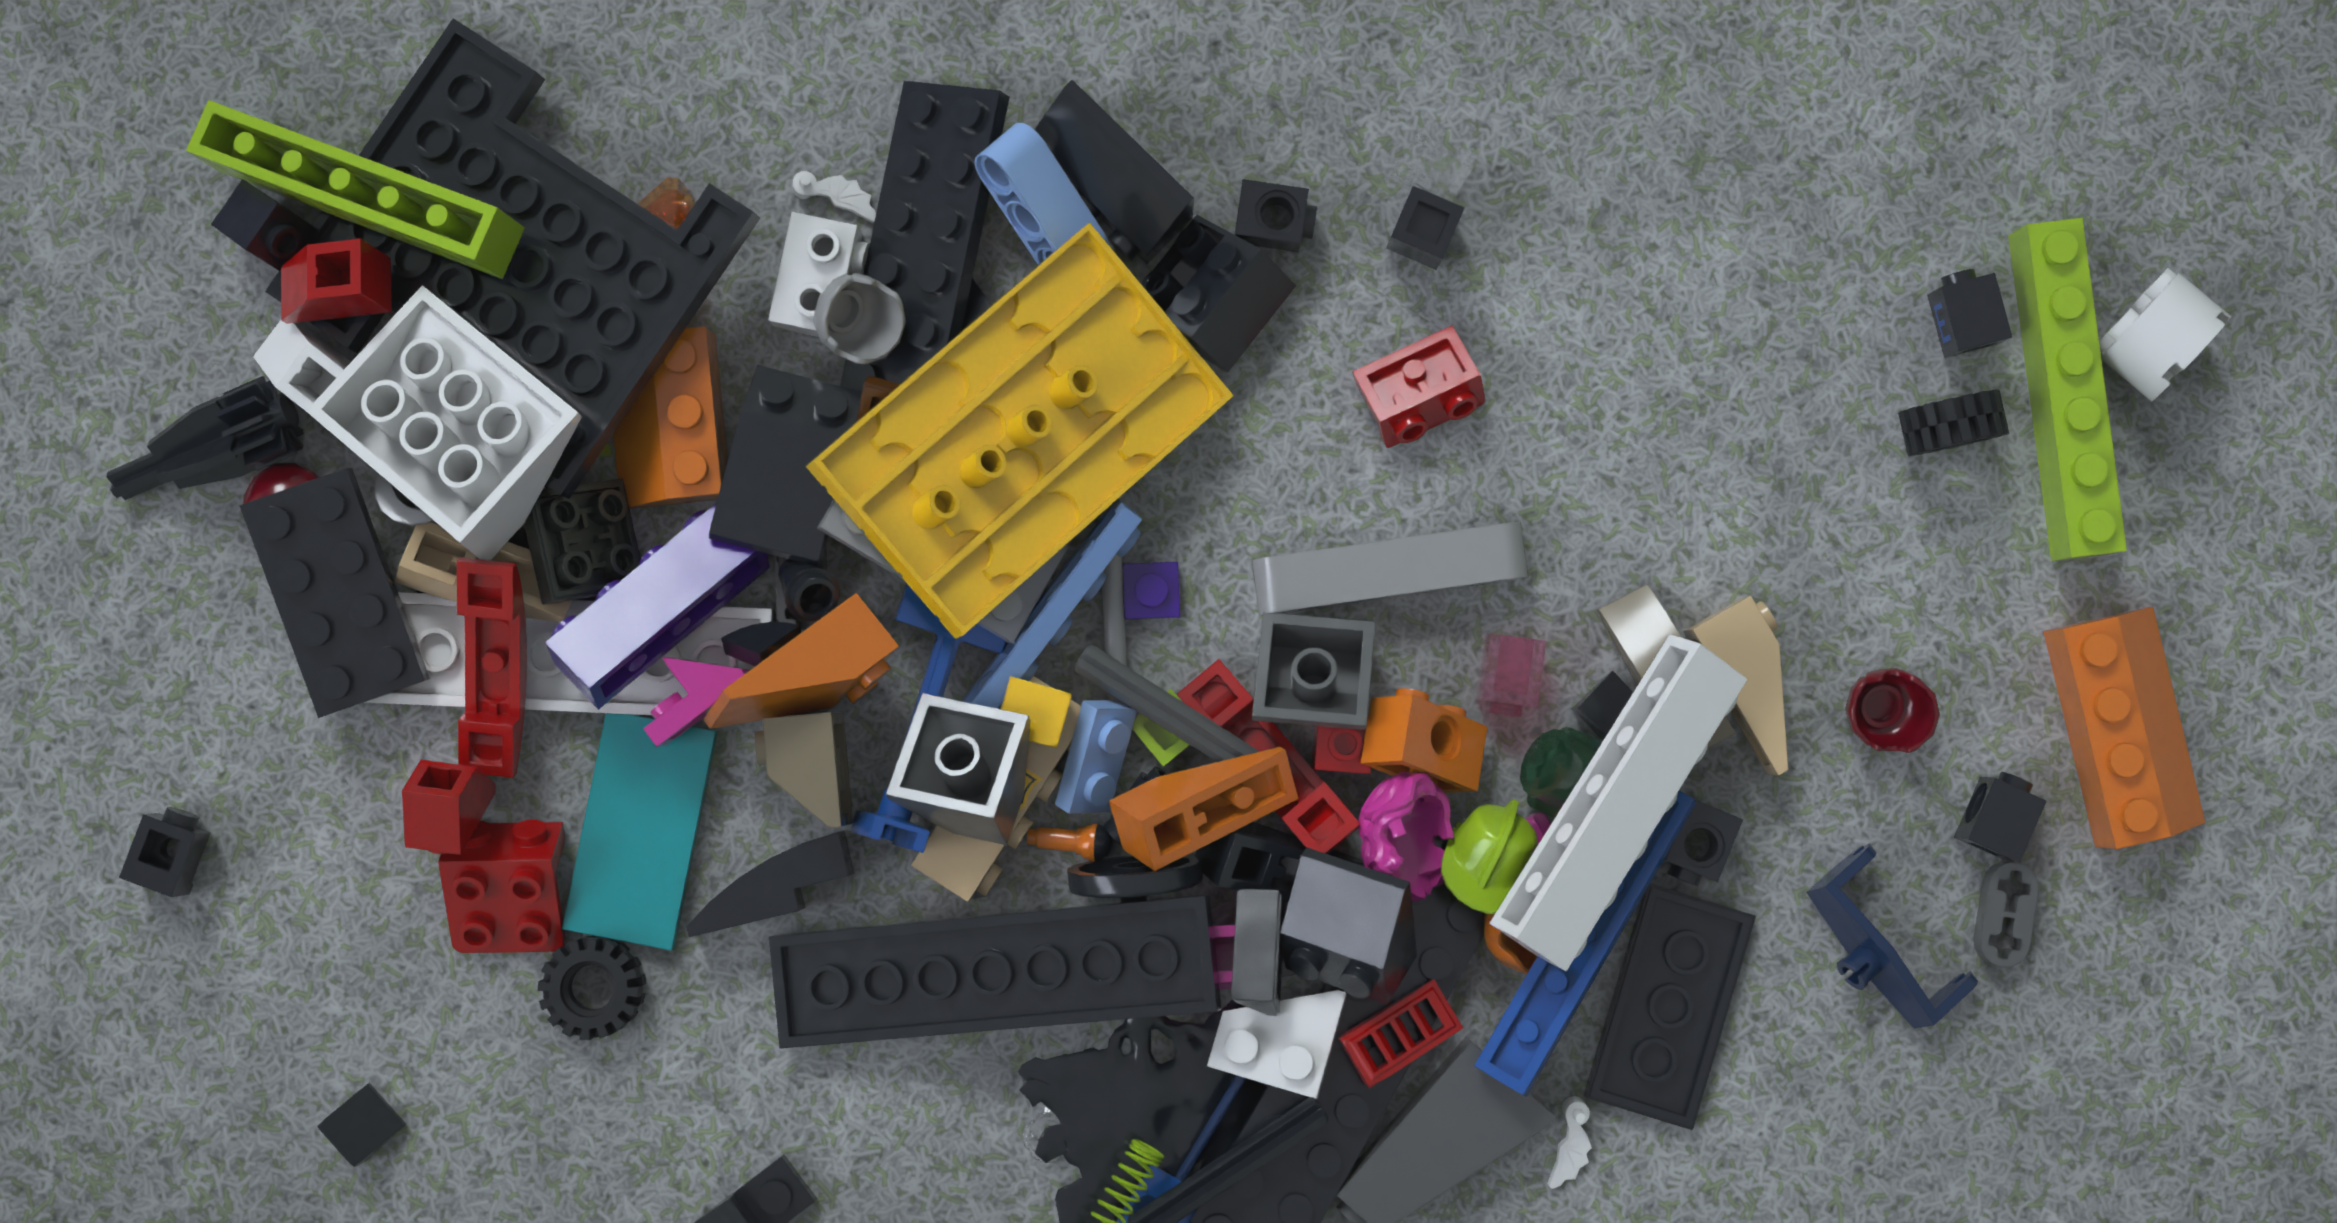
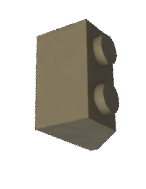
M828 712L763 718V731L755 732V752L758 765L767 766V776L829 828L852 824L853 813L844 713Z

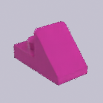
M663 657L664 662L687 691L688 695L682 698L676 692L659 703L650 712L655 720L644 727V731L656 747L667 746L706 717L721 692L750 671V669Z

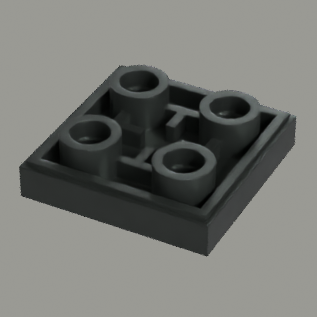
M623 478L581 483L570 499L559 495L551 488H543L524 523L542 605L597 596L608 583L614 580H622L636 569L641 561Z

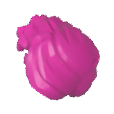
M1401 772L1398 775L1385 778L1365 801L1358 819L1360 822V827L1358 828L1359 835L1363 840L1360 857L1364 867L1409 881L1412 901L1417 902L1431 894L1433 887L1439 886L1444 882L1441 874V861L1445 850L1437 846L1434 838L1438 835L1443 840L1454 838L1450 823L1451 807L1449 798L1441 788L1435 785L1428 774L1423 772Z

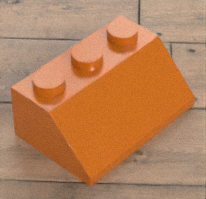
M706 326L685 328L613 434L617 479L623 478L629 509L718 500L728 456L716 335Z

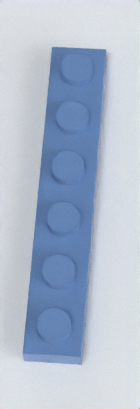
M1119 498L1112 503L1037 601L1014 643H1005L1003 653L995 656L962 699V702L1001 709L1010 676L1026 681L1031 680L1039 665L1035 659L1047 643L1055 646L1064 637L1073 621L1069 617L1070 613L1081 599L1086 602L1090 601L1104 584L1107 575L1103 573V570L1116 554L1119 557H1123L1136 543L1141 533L1137 526L1142 519L1134 509Z

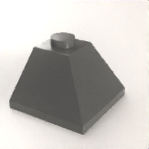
M922 693L887 789V798L953 834L1007 845L1024 796L1031 722L1029 715Z

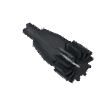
M264 376L256 378L224 392L221 397L213 398L193 407L148 442L147 448L151 453L108 471L106 477L112 484L110 491L116 498L122 496L124 500H127L171 481H174L179 489L241 477L252 471L266 468L298 454L297 451L303 449L304 445L298 439L299 436L304 434L303 429L298 426V412L292 401L285 394L277 393V388L270 380L266 382Z

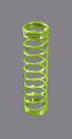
M1131 1139L1129 1148L1147 1159L1129 1151H1125V1155L1137 1162L1149 1174L1137 1171L1122 1163H1118V1166L1134 1177L1143 1187L1132 1184L1115 1175L1111 1176L1114 1181L1132 1193L1136 1199L1122 1195L1108 1187L1104 1188L1107 1193L1124 1204L1129 1211L1117 1208L1101 1199L1097 1200L1100 1205L1117 1216L1122 1223H1126V1220L1121 1214L1131 1215L1134 1213L1133 1208L1126 1201L1133 1203L1141 1201L1139 1195L1133 1189L1140 1191L1148 1189L1146 1183L1139 1176L1149 1179L1154 1177L1153 1171L1146 1164L1159 1167L1161 1166L1160 1163L1163 1162L1162 1159H1165L1161 1152L1138 1139ZM1094 1211L1090 1212L1093 1217L1102 1223H1119L1103 1217Z

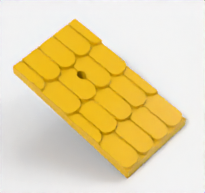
M1089 222L805 467L822 486H825L826 491L858 528L865 532V536L897 573L899 572L902 575L904 581L935 616L937 615L939 621L950 634L957 639L966 634L1234 395Z

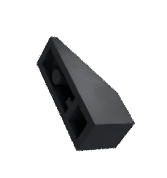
M1251 822L1196 850L1194 856L1199 857L1202 861V873L1218 887L1236 891L1241 889L1279 890L1283 901L1289 902L1300 858L1306 847L1296 836ZM1333 850L1328 854L1364 866L1362 859Z

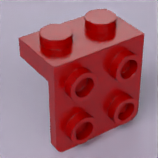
M529 819L519 823H487L480 820L461 855L450 853L440 855L438 865L452 946L457 952H555L558 948L563 947L565 931L562 929L563 917L556 870L565 845L563 822H542L536 819Z

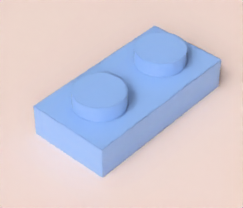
M1089 700L1082 702L1055 802L1057 807L1069 814L1110 812L1109 800L1113 799L1116 792L1117 782L1137 713L1135 709L1121 700Z

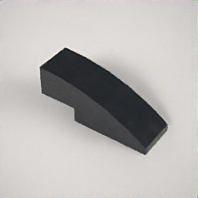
M845 830L797 845L769 858L736 879L713 898L686 926L688 936L693 937L797 912L806 908L801 887L854 874Z

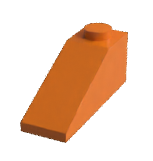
M1276 747L1156 777L1109 800V804L1123 850L1156 871L1297 800L1298 795L1286 750Z

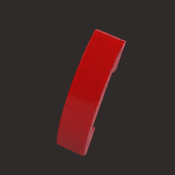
M460 557L456 561L457 615H463L465 618V713L458 720V764L477 767L485 775L514 778L517 774L522 743L527 682L526 617L517 563Z
M1220 659L1216 660L1177 693L1183 703L1258 751L1276 747L1286 750L1298 799L1275 810V812L1305 847L1329 854L1358 830L1360 822L1330 787L1323 782L1273 722L1252 720L1254 699Z

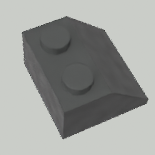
M1263 612L1252 720L1366 730L1376 622Z

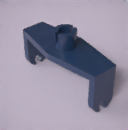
M1870 843L1865 848L1861 846L1838 863L1806 893L1848 953L1845 958L1837 962V969L1840 975L1845 974L1849 969L1853 971L1844 980L1858 990H1863L1871 981L1914 1029L1934 1026L1975 988L1978 980L1971 971L1966 975L1962 973L1928 999L1894 947L1840 889L1877 854Z

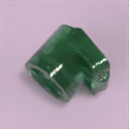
M1564 727L1561 730L1552 729L1542 733L1527 750L1521 765L1520 781L1523 790L1528 794V805L1555 819L1603 741L1571 727Z

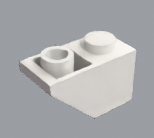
M281 320L253 356L272 384L305 411L351 363L350 360L303 323L286 324Z

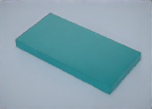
M606 713L562 929L674 950L718 731L692 726L667 746L656 747L643 729L654 721V718L633 714Z

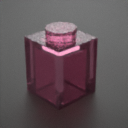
M1493 633L1485 635L1476 701L1489 702L1488 713L1522 717L1523 707L1538 708L1546 641Z

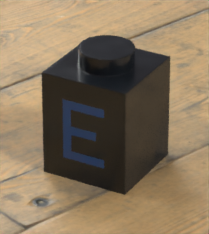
M1974 269L1952 273L1941 277L1942 287L1927 294L1944 358L1994 346L2012 338L1995 273L1977 278Z

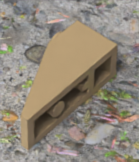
M1751 596L1739 598L1683 632L1688 640L1702 644L1748 679L1739 692L1737 702L1731 713L1767 775H1780L1788 770L1780 644L1773 632L1778 630V625L1771 611L1762 601L1755 603Z

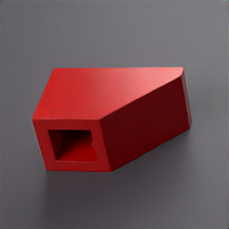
M361 238L306 245L281 267V321L286 324L391 312V258Z
M421 759L402 789L405 847L428 850L434 854L450 853L461 855L496 793V783L474 766Z

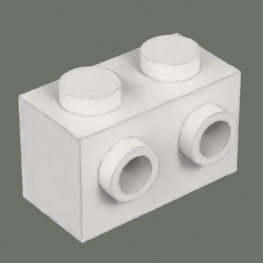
M796 212L791 213L768 319L775 328L819 337L813 322L818 297L833 279L844 274H864L869 243L862 242L863 234L857 225Z

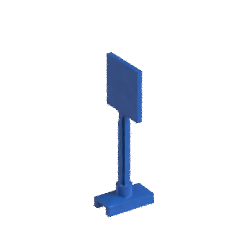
M906 583L895 621L932 632L935 635V642L906 733L907 736L922 693L943 697L957 649L961 642L1002 654L1006 641L978 624L973 626L963 636L955 639L939 621L937 615L935 616ZM884 789L877 813L856 810L850 832L877 840L883 838L892 841L893 845L924 853L930 831L910 822L913 812L889 800L886 796L887 789Z

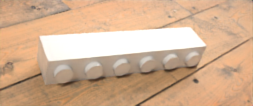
M1670 634L1489 924L1536 956L1567 971L1573 960L1584 950L1587 937L1604 910L1615 900L1618 887L1631 866L1644 853L1648 839L1664 813L1674 805L1678 791L1690 771L1705 755L1708 742L1723 718L1734 708L1738 694L1748 679L1702 644Z

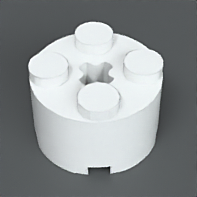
M2167 268L2135 301L2126 314L2099 341L2101 359L2152 402L2171 384L2169 380L2184 370L2225 326V323L2231 316L2180 273L2175 274Z

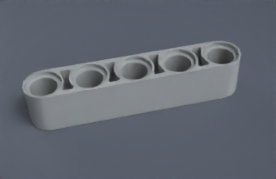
M1521 522L1502 523L1271 556L1251 561L1259 616H1263V612L1280 614L1282 611L1287 613L1336 606L1338 603L1343 605L1391 598V596L1399 597L1445 590V588L1455 589L1497 583L1500 580L1504 582L1529 577Z

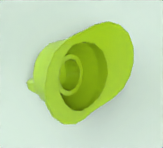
M1512 799L1504 807L1493 804L1479 806L1463 823L1457 822L1455 825L1457 828H1452L1454 838L1448 840L1441 861V874L1447 888L1459 901L1474 910L1487 914H1495L1538 846L1537 833L1533 826L1523 816L1518 814L1519 801Z

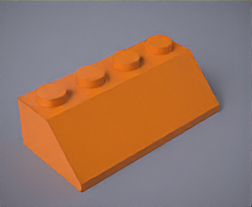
M2153 606L2043 631L2095 847L2121 849L2169 838L2206 823Z

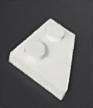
M1336 990L1281 1000L1280 1013H1277V1016H1268L1248 1007L1223 1011L1207 1066L1318 1099L1347 993Z

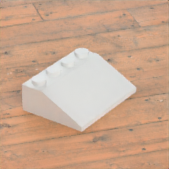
M423 285L306 410L307 413L480 560H491L525 523L582 418L576 410Z

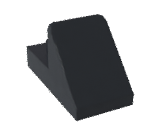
M783 1154L694 1223H788L813 1204L817 1197Z

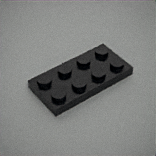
M345 468L239 505L318 718L430 679L352 468Z

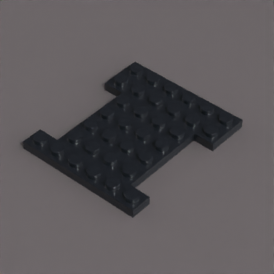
M453 18L359 156L495 206L525 227L503 279L324 211H320L311 225L316 230L306 245L361 238L391 258V311L397 313L423 285L576 410L582 418L545 484L559 495L570 499L754 229L760 217L709 183L678 230L517 126L516 122L545 79L535 70ZM280 271L265 291L279 302H281ZM385 313L308 322L358 354Z

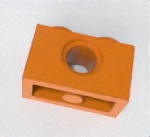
M1407 688L1397 689L1395 696L1371 698L1361 764L1392 776L1398 775L1401 772L1426 773L1444 793L1476 792L1479 787L1488 726L1467 718V711L1463 708L1452 705H1436L1429 702V694L1423 691Z

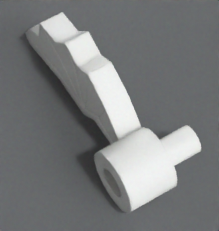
M801 171L794 176L792 191L797 198L808 199L811 196L826 197L830 199L834 207L853 212L863 219L874 223L876 212L870 206L871 195L860 189L857 180L847 181L842 175L827 177L817 182L815 176L807 171Z
M1577 1096L1567 1098L1562 1104V1112L1568 1127L1566 1137L1558 1143L1556 1162L1547 1183L1551 1189L1561 1186L1565 1180H1576L1579 1168L1589 1163L1587 1153L1592 1147L1581 1125L1589 1119L1590 1111L1583 1099Z

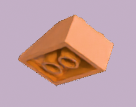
M855 593L725 688L703 721L710 729L760 721L763 718L784 717L831 709L846 697L852 704H855L879 684L878 680L892 669L886 661L899 645L859 595Z

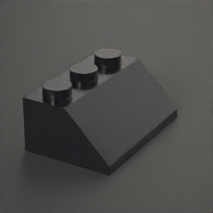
M1071 80L1060 92L1034 130L1045 141L1095 219L1099 217L1113 231L1108 236V240L1128 260L1132 261L1138 255L1148 264L1193 218L1194 197L1083 89Z

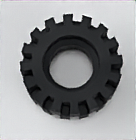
M2000 389L1948 398L1898 412L1908 456L1965 446L2009 434Z
M583 937L558 948L552 954L553 958L545 962L541 972L545 973L544 978L538 981V991H543L544 998L539 1001L541 1009L547 1008L551 1015L547 1020L553 1027L560 1025L563 1028L561 1033L569 1037L578 1035L580 1040H591L597 1037L601 1039L625 1027L638 1014L637 1009L644 1002L646 995L642 993L643 985L646 984L645 974L641 975L639 966L642 964L639 958H633L628 952L630 948L624 943L618 944L614 942V939L605 937ZM585 966L600 967L612 979V997L602 1008H586L574 997L572 991L573 979L576 973Z

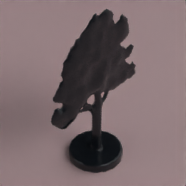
M1186 855L1156 871L1133 856L1087 861L1067 868L1068 886L1072 894L1083 897L1120 898L1121 902L1147 900V896L1185 890L1198 885L1203 880L1201 859ZM1232 999L1224 1008L1212 1013L1204 1024L1171 1020L1167 1016L1125 1019L1124 1023L1114 1030V1033L1109 1038L1108 1047L1098 1050L1092 1047L1084 1049V1051L1063 1054L1046 1060L1035 1057L1021 1065L1018 1073L1024 1084L1020 1088V1092L1030 1101L1032 1107L1042 1102L1056 1115L1061 1123L1045 1128L1039 1138L1035 1154L1045 1163L1063 1155L1069 1164L1080 1169L1082 1177L1057 1191L1055 1202L1060 1223H1102L1091 1215L1090 1212L1092 1211L1116 1222L1118 1217L1100 1205L1097 1200L1101 1199L1117 1208L1123 1209L1125 1205L1107 1193L1104 1188L1108 1187L1128 1197L1132 1193L1114 1181L1111 1176L1115 1175L1135 1185L1139 1183L1134 1177L1121 1169L1118 1163L1145 1173L1146 1170L1125 1155V1151H1129L1147 1159L1129 1148L1131 1139H1138L1161 1152L1165 1159H1162L1163 1162L1160 1163L1161 1166L1159 1168L1173 1176L1177 1174L1236 1076L1207 1066L1223 1011L1246 1006ZM1158 1029L1167 1038L1171 1039L1177 1050L1172 1060L1162 1064L1155 1061L1151 1051V1030ZM1186 1033H1195V1036L1189 1039ZM1128 1038L1131 1043V1051L1123 1055L1121 1048L1124 1039ZM1246 1078V1081L1188 1177L1229 1151L1266 1085Z

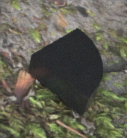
M765 622L735 630L722 637L721 640L726 655L752 666H757L801 633L799 625L787 622Z

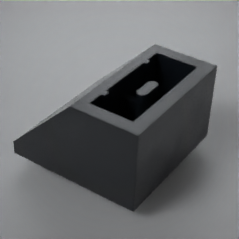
M1196 215L1190 224L1181 231L1172 247L1142 282V286L1200 356L1227 373L1296 287L1260 248L1199 215Z

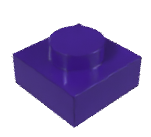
M1178 562L1123 564L1125 620L1180 618Z

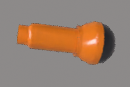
M1099 823L1078 827V830L1040 826L1038 829L1030 828L1027 833V845H1035L1038 849L1076 852V855H1080L1089 861L1103 860L1109 855L1113 845L1112 837L1104 826Z

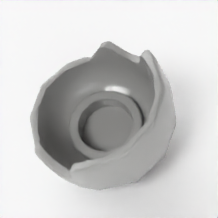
M853 273L852 275L844 274L833 279L818 297L813 322L820 341L830 351L854 363L868 364L885 359L900 343L906 318L902 299L897 292L872 277Z

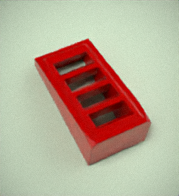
M1432 979L1344 1032L1337 1039L1365 1086L1371 1088L1463 1029V1026L1435 979ZM1426 998L1443 1025L1435 1031L1432 1030L1417 1005ZM1407 1010L1423 1036L1422 1039L1415 1043L1399 1018V1015ZM1388 1022L1404 1047V1050L1397 1054L1394 1053L1380 1029ZM1368 1035H1371L1386 1060L1376 1066L1361 1041Z

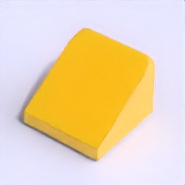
M1010 676L1001 710L1029 715L1031 720L1029 741L1056 748L1072 695L1065 691Z

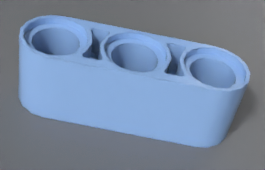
M1024 123L1014 124L975 157L974 164L980 179L1038 265L1089 222L1109 245L1103 230L1038 132Z

